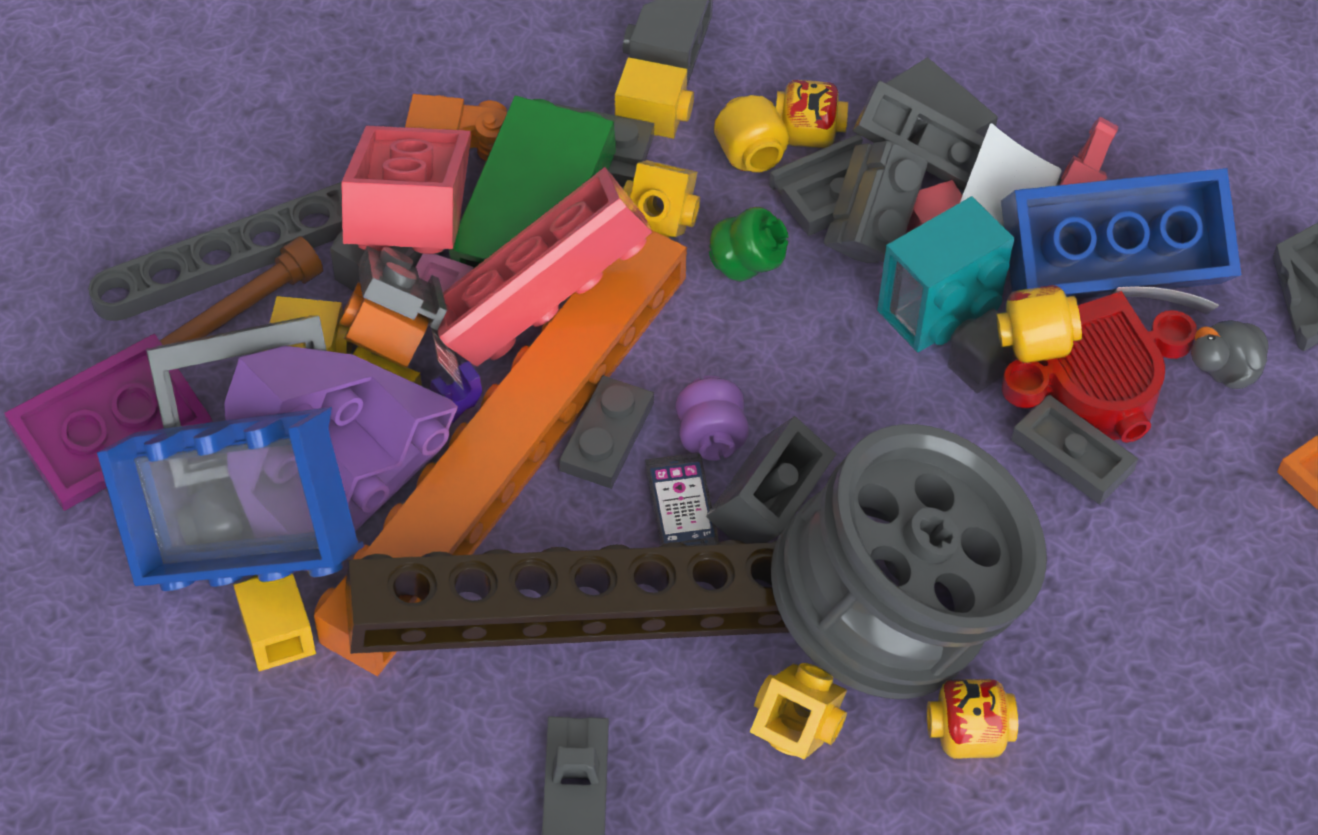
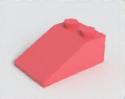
M366 126L342 180L343 244H357L363 250L369 246L378 251H382L384 247L390 246L412 247L414 251L423 254H435L442 252L444 249H453L460 224L471 131Z

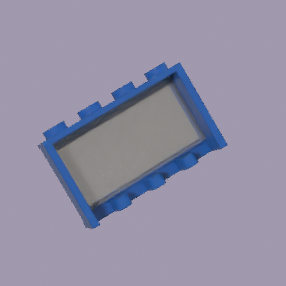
M332 407L135 432L98 451L97 455L134 585L160 584L162 591H173L187 587L197 580L208 579L210 586L217 587L234 583L249 575H257L259 581L269 582L287 577L294 571L308 570L311 577L326 576L342 570L345 567L343 561L363 548L364 544L363 541H358L329 433Z

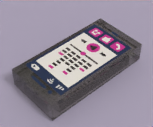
M698 452L645 459V474L659 546L671 542H680L687 546L718 544L719 538L716 525L706 517L712 508L701 454Z

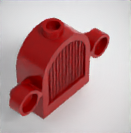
M1120 291L1078 305L1082 339L1073 341L1072 350L1067 356L1030 363H1023L1019 360L1011 362L1005 369L1001 387L1005 399L1014 406L1031 408L1039 405L1045 397L1051 395L1112 440L1121 439L1122 442L1129 443L1143 437L1151 428L1150 419L1154 413L1165 378L1163 358L1177 359L1186 356L1193 346L1197 326L1194 320L1187 314L1176 310H1169L1158 314L1153 321L1151 331H1147L1123 292Z

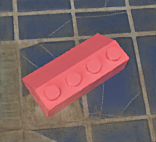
M604 167L443 292L447 312L438 328L439 338L448 348L476 367L488 358L491 360L499 359L514 346L516 337L531 325L539 327L548 322L558 312L559 304L574 292L582 294L595 286L603 275L602 271L618 258L626 260L638 253L645 245L646 237L652 233L645 216L607 168Z

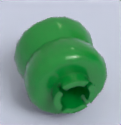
M757 206L746 209L737 216L721 219L712 229L709 244L711 262L716 269H720L731 280L742 282L752 279L759 273L779 268L783 263L787 252L788 240L786 238H788V232L784 223L777 219L769 210Z

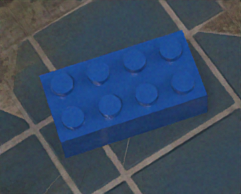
M1228 168L1014 190L1001 200L1004 228L1014 237L1009 262L1012 292L1057 285L1064 291L1066 297L1075 296L1076 299L1111 295L1118 287L1177 289L1222 284L1242 275Z

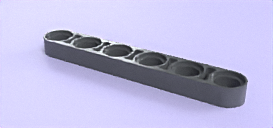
M342 182L101 271L90 281L88 288L94 311L105 320L119 321L275 263V258L281 255L280 249L299 236L303 237L313 248L335 240L338 234L343 231ZM314 213L324 214L329 218L325 224L319 227H308L301 223L306 216ZM262 232H274L280 236L277 242L267 246H260L252 242L253 238ZM224 250L230 253V257L221 264L212 265L202 261L203 257L211 251ZM163 269H175L180 272L178 278L171 283L161 284L152 280V277ZM118 287L129 290L128 296L120 302L107 303L101 300L102 295L112 288Z

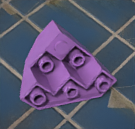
M282 346L239 357L224 402L226 420L332 407L329 433L355 531L441 450L448 440V430L458 408L451 399L355 355L292 346ZM292 444L228 452L229 471L257 537L314 531Z

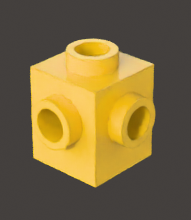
M649 160L637 163L634 181L627 180L623 190L643 213L651 230L667 238L670 236L678 237L685 233L686 226L693 227L695 225L700 206V196L693 195L698 172ZM657 197L663 201V210L657 205Z
M793 663L775 676L768 675L763 682L755 699L754 707L759 710L750 733L768 741L773 748L782 753L806 759L822 746L824 742L832 745L839 735L847 716V712L840 709L847 689L832 683L833 676L818 666L808 663H801L798 666Z

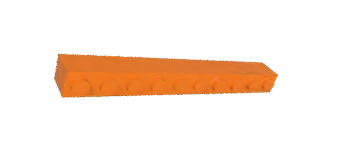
M652 230V233L646 237L645 245L638 253L626 260L618 258L602 271L603 275L599 282L582 294L574 292L561 309L548 322L543 324L541 334L532 345H525L519 350L508 375L500 384L495 383L487 390L479 411L469 423L463 422L457 427L450 439L446 452L437 463L431 462L423 469L413 493L404 504L398 503L390 510L380 534L370 546L366 544L358 550L353 559H362L372 554H385L392 558L422 557L431 552L472 555L587 407L602 376L610 377L684 282L686 279L687 247ZM346 575L336 588L331 587L323 593L315 607L314 619L319 643L378 677L397 651L350 654L345 593ZM401 595L398 597L408 603L422 601L414 595Z

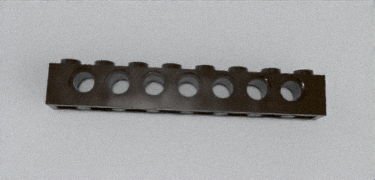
M727 540L716 545L687 546L684 543L671 542L654 548H629L625 545L616 544L603 547L600 550L571 551L565 547H552L541 552L512 553L504 549H494L478 555H452L447 552H431L422 557L392 558L385 554H372L362 559L348 560L345 593L350 654L790 633L778 610L773 588L764 587L755 581L756 579L763 580L772 586L771 564L777 540L773 543L745 544L739 540ZM696 582L708 583L716 590L704 589ZM645 584L652 586L658 592L653 593L644 591L638 585ZM590 587L600 594L589 595L582 592L579 588ZM524 589L533 590L539 593L541 597H527L519 591ZM472 592L479 595L482 599L467 600L459 594ZM401 595H414L422 601L408 603L398 597Z

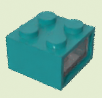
M973 196L967 198L886 245L877 311L917 353L934 343L936 345L947 343L957 334L962 326L976 318L978 320L989 318L1002 304V295L1007 272L1010 267L1009 262L1014 237Z

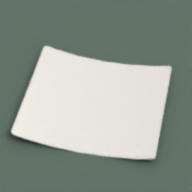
M991 123L960 202L973 196L1004 227L1001 207L1002 199L1014 190L1056 186L1062 170L1025 149Z
M1118 287L1112 293L1122 291L1125 297H1144L1169 301L1206 314L1219 306L1210 300L1192 294L1155 287Z

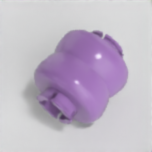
M708 375L703 376L704 379L702 380L700 378L695 379L679 392L675 408L680 421L679 434L683 447L691 454L707 460L717 461L721 460L720 456H724V458L731 456L746 442L749 435V426L744 414V397L741 389L731 381Z

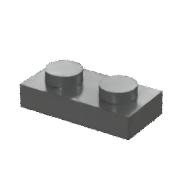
M603 375L559 460L560 471L612 489L654 404V392Z
M1051 395L1045 397L1039 405L1014 427L1011 438L1013 442L1099 505L1135 471L1138 461L1136 456Z

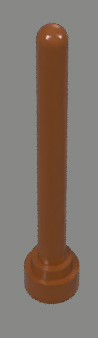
M297 237L280 249L281 255L275 258L276 265L165 336L160 342L162 345L206 337L286 283L294 285L301 281L303 284H306L323 272V265L319 256L303 237Z

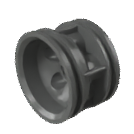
M899 424L881 428L860 440L835 468L826 486L810 498L786 525L774 548L771 564V582L775 601L786 627L802 650L820 668L835 679L858 691L882 698L912 699L939 690L946 681L953 679L976 657L984 642L1002 633L1029 608L1039 594L1045 578L1047 564L1046 543L1040 521L1032 503L1015 478L995 458L969 440L949 431L927 425ZM868 516L876 517L890 523H879L870 519ZM874 560H884L889 572L899 580V586L895 585L882 572ZM935 582H940L948 588L953 598L955 612L948 610L939 602L934 590Z

